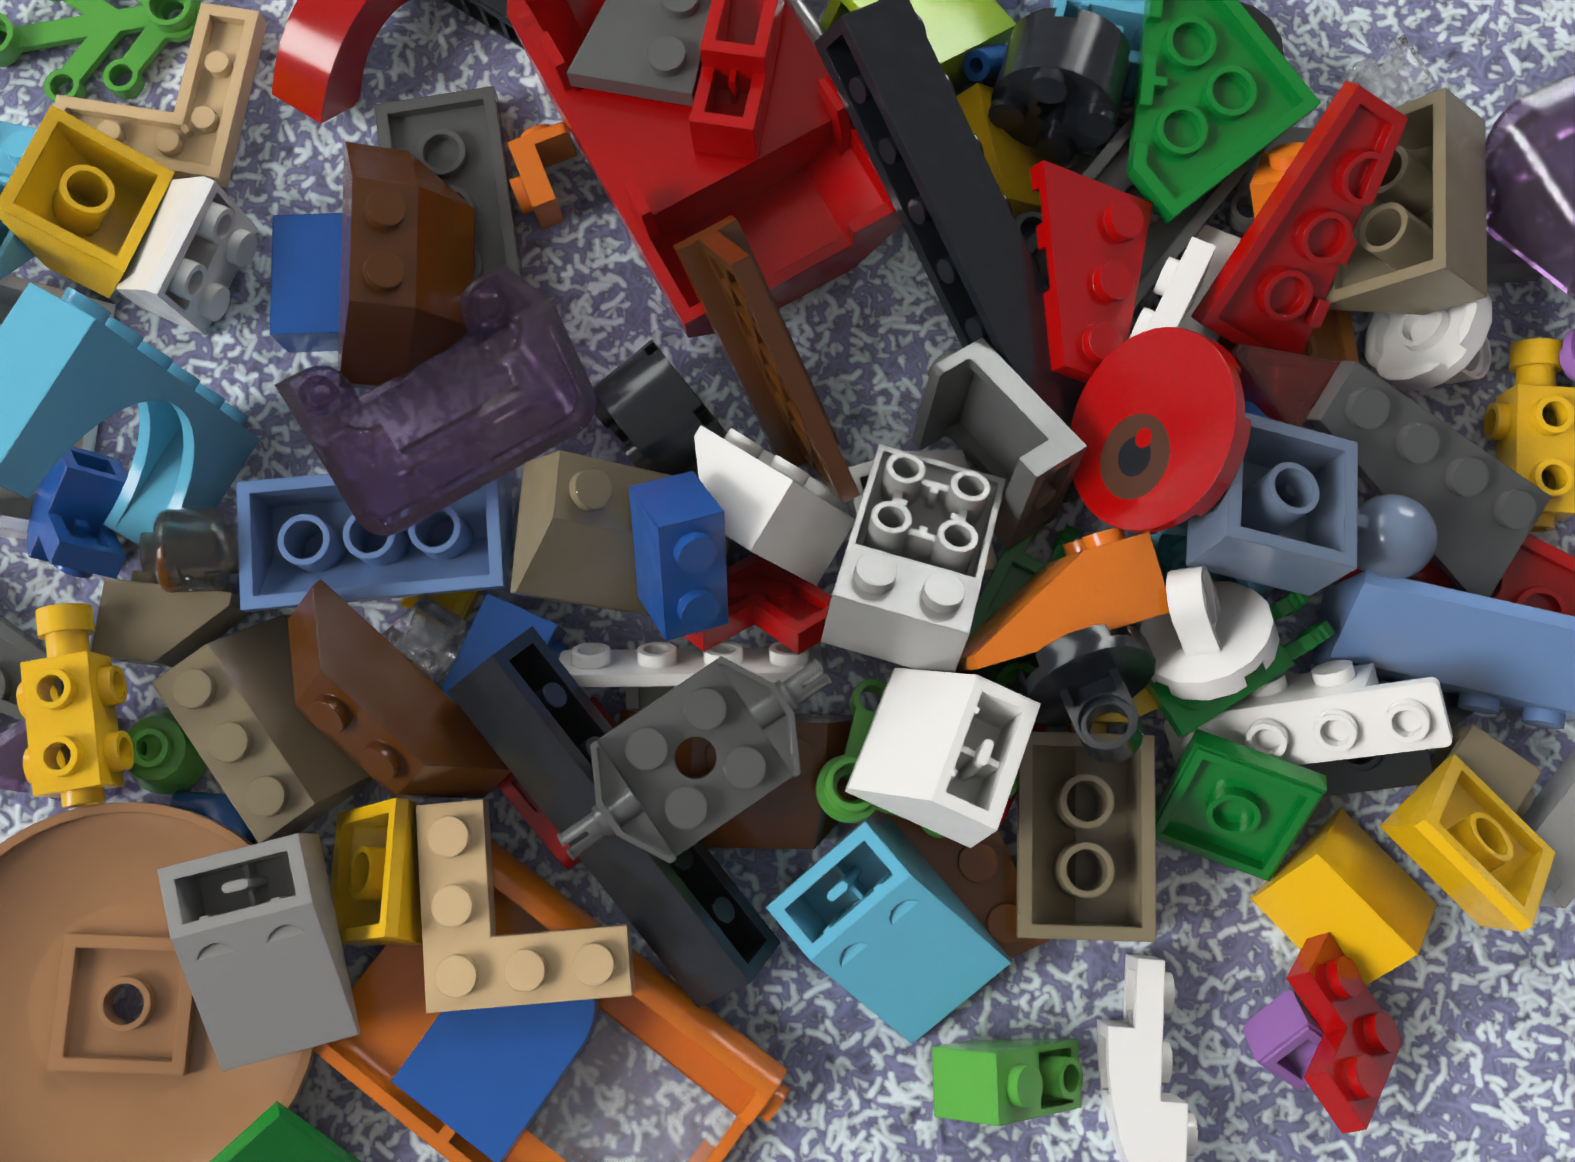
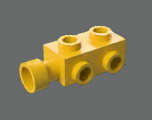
M1552 338L1524 339L1509 345L1508 371L1515 374V386L1497 395L1496 403H1490L1484 415V436L1487 440L1496 441V459L1551 496L1530 532L1555 530V521L1575 516V387L1557 386V373L1563 370L1559 358L1560 351L1563 348V341ZM1542 411H1546V422L1543 419ZM1543 470H1546V486L1542 481Z
M63 603L44 606L35 610L37 636L39 639L45 640L47 658L20 662L22 682L18 685L16 693L19 711L26 719L28 748L23 755L24 774L27 781L32 785L33 797L61 798L62 808H78L102 804L106 802L105 790L123 787V771L130 770L134 764L133 743L126 731H119L116 705L124 704L127 699L126 678L119 666H112L110 656L90 652L89 635L95 633L93 606L91 604ZM61 680L63 681V684H64L63 693H62V690H61ZM67 746L71 753L70 761L68 760Z

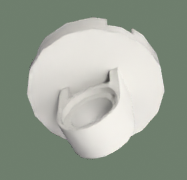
M1487 293L1486 298L1426 315L1374 312L1365 334L1364 356L1367 362L1376 368L1382 379L1402 391H1424L1443 383L1449 385L1483 378L1488 373L1491 365V348L1487 334L1492 324V300Z
M1204 565L1170 570L1167 573L1166 593L1170 613L1143 620L1140 632L1146 638L1156 659L1155 674L1151 680L1154 683L1157 681L1168 686L1173 696L1186 700H1212L1235 694L1247 687L1244 677L1255 671L1262 662L1265 669L1271 665L1275 659L1280 640L1268 602L1253 588L1232 581H1212L1211 575Z

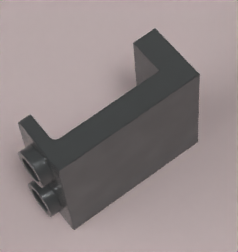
M983 338L978 339L959 351L957 349L947 350L932 363L928 370L929 378L922 403L917 411L918 419L912 442L922 450L939 439L948 437L982 473L1006 479L1002 493L1004 498L998 511L993 534L1009 549L1055 520L1087 445Z

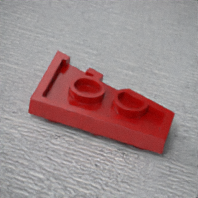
M1042 160L1030 168L1032 191L1040 192L1043 223L1036 226L1038 250L1046 251L1050 288L1043 293L1051 371L1087 384L1100 363L1115 348L1129 339L1153 203Z

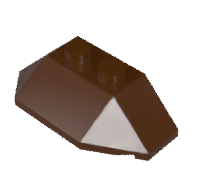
M346 142L344 146L337 386L402 392L421 373L470 332L473 327L475 209L409 151Z
M320 579L310 588L288 619L296 710L393 798H484L511 773L456 702L324 581Z
M620 708V724L642 709ZM795 713L801 774L796 778L791 777L701 839L703 844L707 848L815 849L840 822L827 815L819 805L815 790L816 780L821 769L828 761L844 755L853 715ZM690 737L684 740L675 752V762L678 769L690 777H701L707 774L713 768L716 761L714 746L708 740L701 737ZM846 779L838 782L837 790L842 798L848 801L859 799L845 792L849 780Z

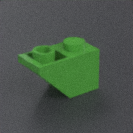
M1078 1039L968 1040L932 1046L934 1117L1003 1126L1082 1108L1083 1070L1079 1063Z

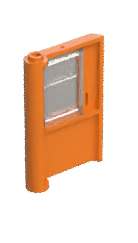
M491 839L496 935L603 926ZM386 945L352 987L361 1034L315 1046L314 1052L448 1161L494 1162L391 1082L441 1012L426 1013L423 945ZM632 948L635 993L632 996L599 998L598 1019L590 1040L505 1162H722L747 1126L757 1116L768 1123L778 1111L791 1090L782 1082L788 1069L709 1007L704 1005L698 1008L678 983Z

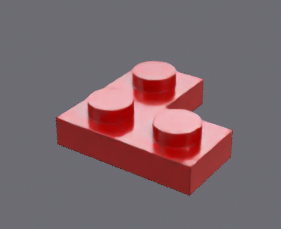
M754 553L726 568L729 624L683 636L705 652L745 629L756 625L799 655L821 642L832 596L814 584Z
M1328 932L1306 939L1286 979L1324 1033L1304 1075V1079L1341 1133L1345 1134L1367 1130L1403 1040L1399 1035L1393 1018L1381 1009L1362 981L1356 964L1352 959L1344 955Z

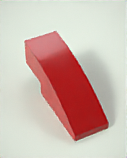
M785 0L711 1L700 46L702 69L689 118L694 152L757 160L772 86Z

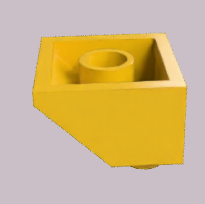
M50 105L0 195V220L47 268L110 299L175 172L61 109Z

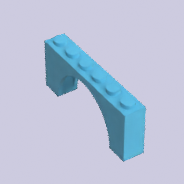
M29 282L0 326V487L30 499L54 465L85 434L111 415L138 403L139 435L133 462L122 491L103 525L154 554L157 553V550L163 544V558L167 557V560L181 565L260 438L243 427L248 419L246 414L226 403V399L216 392L200 384L201 380L172 363L174 361L172 358L144 342L143 336L110 317L112 314L110 311L70 287H67L61 298H58Z

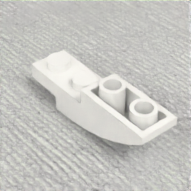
M1126 954L1123 1021L1097 1019V1060L1101 1095L1109 1131L1120 1162H1187V1155L1194 1156L1197 1149V1121L1194 1113H1188V1103L1174 1093H1161V1083H1169L1172 1075V1049L1169 1041H1163L1164 1013L1171 1014L1173 1011L1175 985L1172 973L1165 972V960L1154 956Z

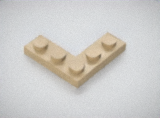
M201 2L174 112L58 94L54 106L175 172L172 179L204 176L216 181L220 187L228 188L267 22L261 13L256 10Z
M489 800L416 805L426 1013L632 996L635 993L630 923L496 935Z

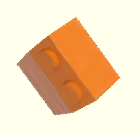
M1115 527L1063 544L1066 557L1046 563L968 637L955 672L980 669L1038 652L1044 646L1068 633L1093 625L1106 624L1108 629L1112 630L1170 613L1166 586L1150 533L1146 532L1126 538L1123 529Z

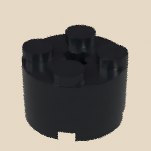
M1057 7L1034 11L1015 25L994 86L988 117L994 126L1003 129L1018 142L1033 148L1039 159L1053 164H1061L1067 162L1071 154L1083 153L1099 147L1112 135L1130 75L1129 55L1131 50L1125 35L1106 18L1078 9L1076 18L1055 16Z
M652 339L592 387L593 392L584 398L585 403L607 429L611 428L625 444L621 448L637 468L672 476L694 471L698 467L694 435L700 425L723 439L727 434Z

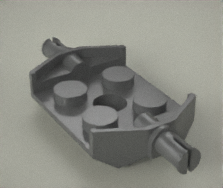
M720 656L590 744L596 805L591 808L592 812L562 833L557 834L558 840L564 847L587 831L589 833L568 847L566 850L567 854L572 860H575L577 856L605 837L609 836L612 838L616 835L671 864L677 859L679 854L791 777L796 778L799 776L801 770L794 712L799 710L798 705L826 686L833 684L828 674L823 673L802 687L805 681L824 669L815 658L812 660V663L784 682L778 680L772 683ZM690 737H701L708 740L716 751V761L713 768L701 777H690L683 774L675 762L676 749L681 742Z

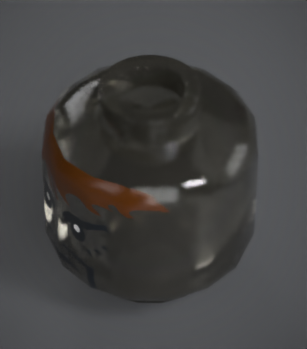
M219 508L162 510L157 514L154 521L153 532H143L140 534L139 552L143 572L155 571L159 585L164 591L169 593L225 589L231 581L232 574H239L238 523H229L225 512Z

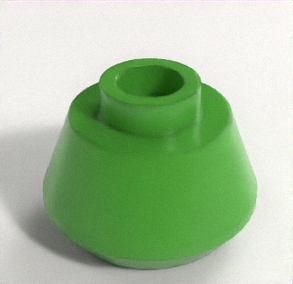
M168 707L158 708L145 714L127 732L134 747V764L128 772L132 779L147 791L156 794H174L176 791L187 790L196 784L208 769Z

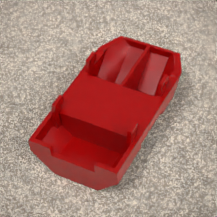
M507 0V16L543 87L569 132L574 136L625 225L628 235L688 338L715 334L673 248V245L730 215L736 218L778 309L856 268L902 225L818 51L786 0L784 2L772 86L757 160L694 152L689 125L692 106L570 85L566 72L605 0Z

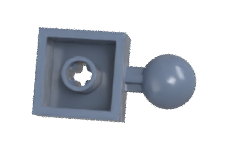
M1246 412L1245 418L1251 419V430L1248 446L1235 478L1223 496L1203 516L1193 515L1188 519L1186 566L1196 567L1204 565L1209 572L1308 596L1313 595L1357 568L1362 572L1369 570L1378 576L1390 579L1409 578L1424 569L1435 553L1438 540L1437 527L1433 517L1422 504L1412 498L1397 494L1381 495L1364 502L1357 508L1358 442Z

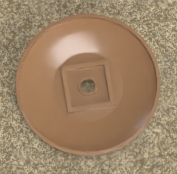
M114 802L84 806L53 815L28 826L0 844V1162H209L276 1101L289 1110L291 1109L311 1069L315 1056V1047L226 1071L221 1070L170 938L157 869L254 845L253 843L224 824L193 811L161 804ZM124 984H130L138 988L144 999L142 1013L133 1022L121 1019L115 1013L113 1007L114 995Z

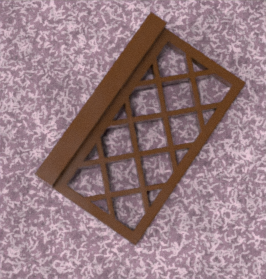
M730 215L673 245L773 454L782 457L797 467L806 464L824 485L829 487L830 491L842 504L859 496L858 488L838 447L840 442L738 220Z

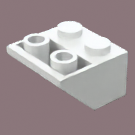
M204 176L174 179L162 198L116 289L139 308L206 335L212 321L220 320L227 311L230 302L229 287L239 267H246L255 255L258 228L216 181Z
M700 425L694 435L699 480L724 510L725 535L758 556L817 586L853 527L855 519L835 507L839 500L830 491L829 487L812 478L797 466L778 455H773L766 451L762 446L732 428L729 429L723 439Z
M894 668L845 792L972 848L998 830L1041 703L975 674Z

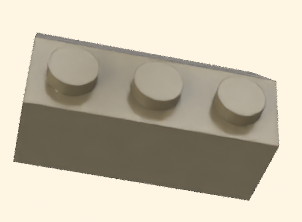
M1446 87L1394 107L1409 119L1373 204L1364 205L1353 231L1352 237L1357 239L1348 264L1339 265L1325 300L1331 303L1330 310L1426 315L1487 297L1485 120Z
M562 450L524 462L510 593L649 616L637 594L629 486L672 475ZM725 535L726 554H727V553H728L729 537H727V536Z
M284 614L205 644L151 682L258 843L300 833L373 780L296 710L288 618Z
M1031 731L1017 772V938L1156 942L1155 735H1143L1142 744L1133 756L1125 761L1111 764L1099 762L1089 756L1082 746L1077 733ZM1090 733L1092 738L1106 743L1116 741L1124 735Z

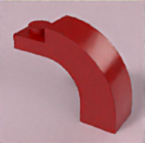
M297 0L279 44L274 69L272 95L321 124L354 107L360 98L366 59L378 32L387 19L400 6L410 0Z

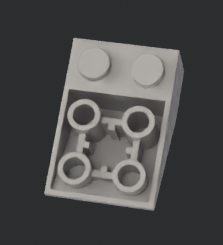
M878 444L833 590L821 642L913 669L955 673L970 634L1006 479Z
M296 833L157 869L170 938L222 1071L361 1034L319 834Z

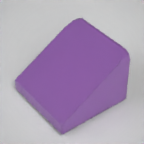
M1286 990L1251 1017L1243 1027V1033L1256 1062L1300 1091L1308 1085L1304 1075L1324 1033L1299 996L1291 990Z

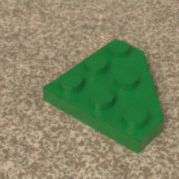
M1146 0L1144 4L1126 176L1148 202L1153 203L1152 208L1166 225L1304 119L1321 103L1238 0Z

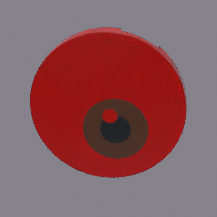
M1178 327L1154 328L1139 333L1120 344L1095 369L1080 395L1070 429L1087 445L1073 481L1085 505L1099 519L1111 526L1140 534L1149 532L1150 535L1158 534L1160 531L1172 528L1186 521L1193 515L1203 516L1229 488L1241 466L1248 446L1251 419L1245 418L1244 392L1239 377L1242 369L1236 359L1221 344L1188 329Z

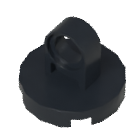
M1103 624L1093 625L1068 633L1040 649L1035 654L1039 667L1030 675L1025 674L1023 670L1020 671L1017 677V691L1019 694L1041 703L1035 720L1037 723L1054 726L1073 724L1081 744L1089 756L1099 762L1112 764L1125 761L1133 756L1142 744L1143 726L1132 698L1146 687L1155 674L1156 659L1146 638L1136 627L1127 625L1125 634L1111 636L1107 625ZM1106 713H1119L1128 719L1127 731L1116 741L1108 743L1099 742L1090 735L1093 722L1096 718Z

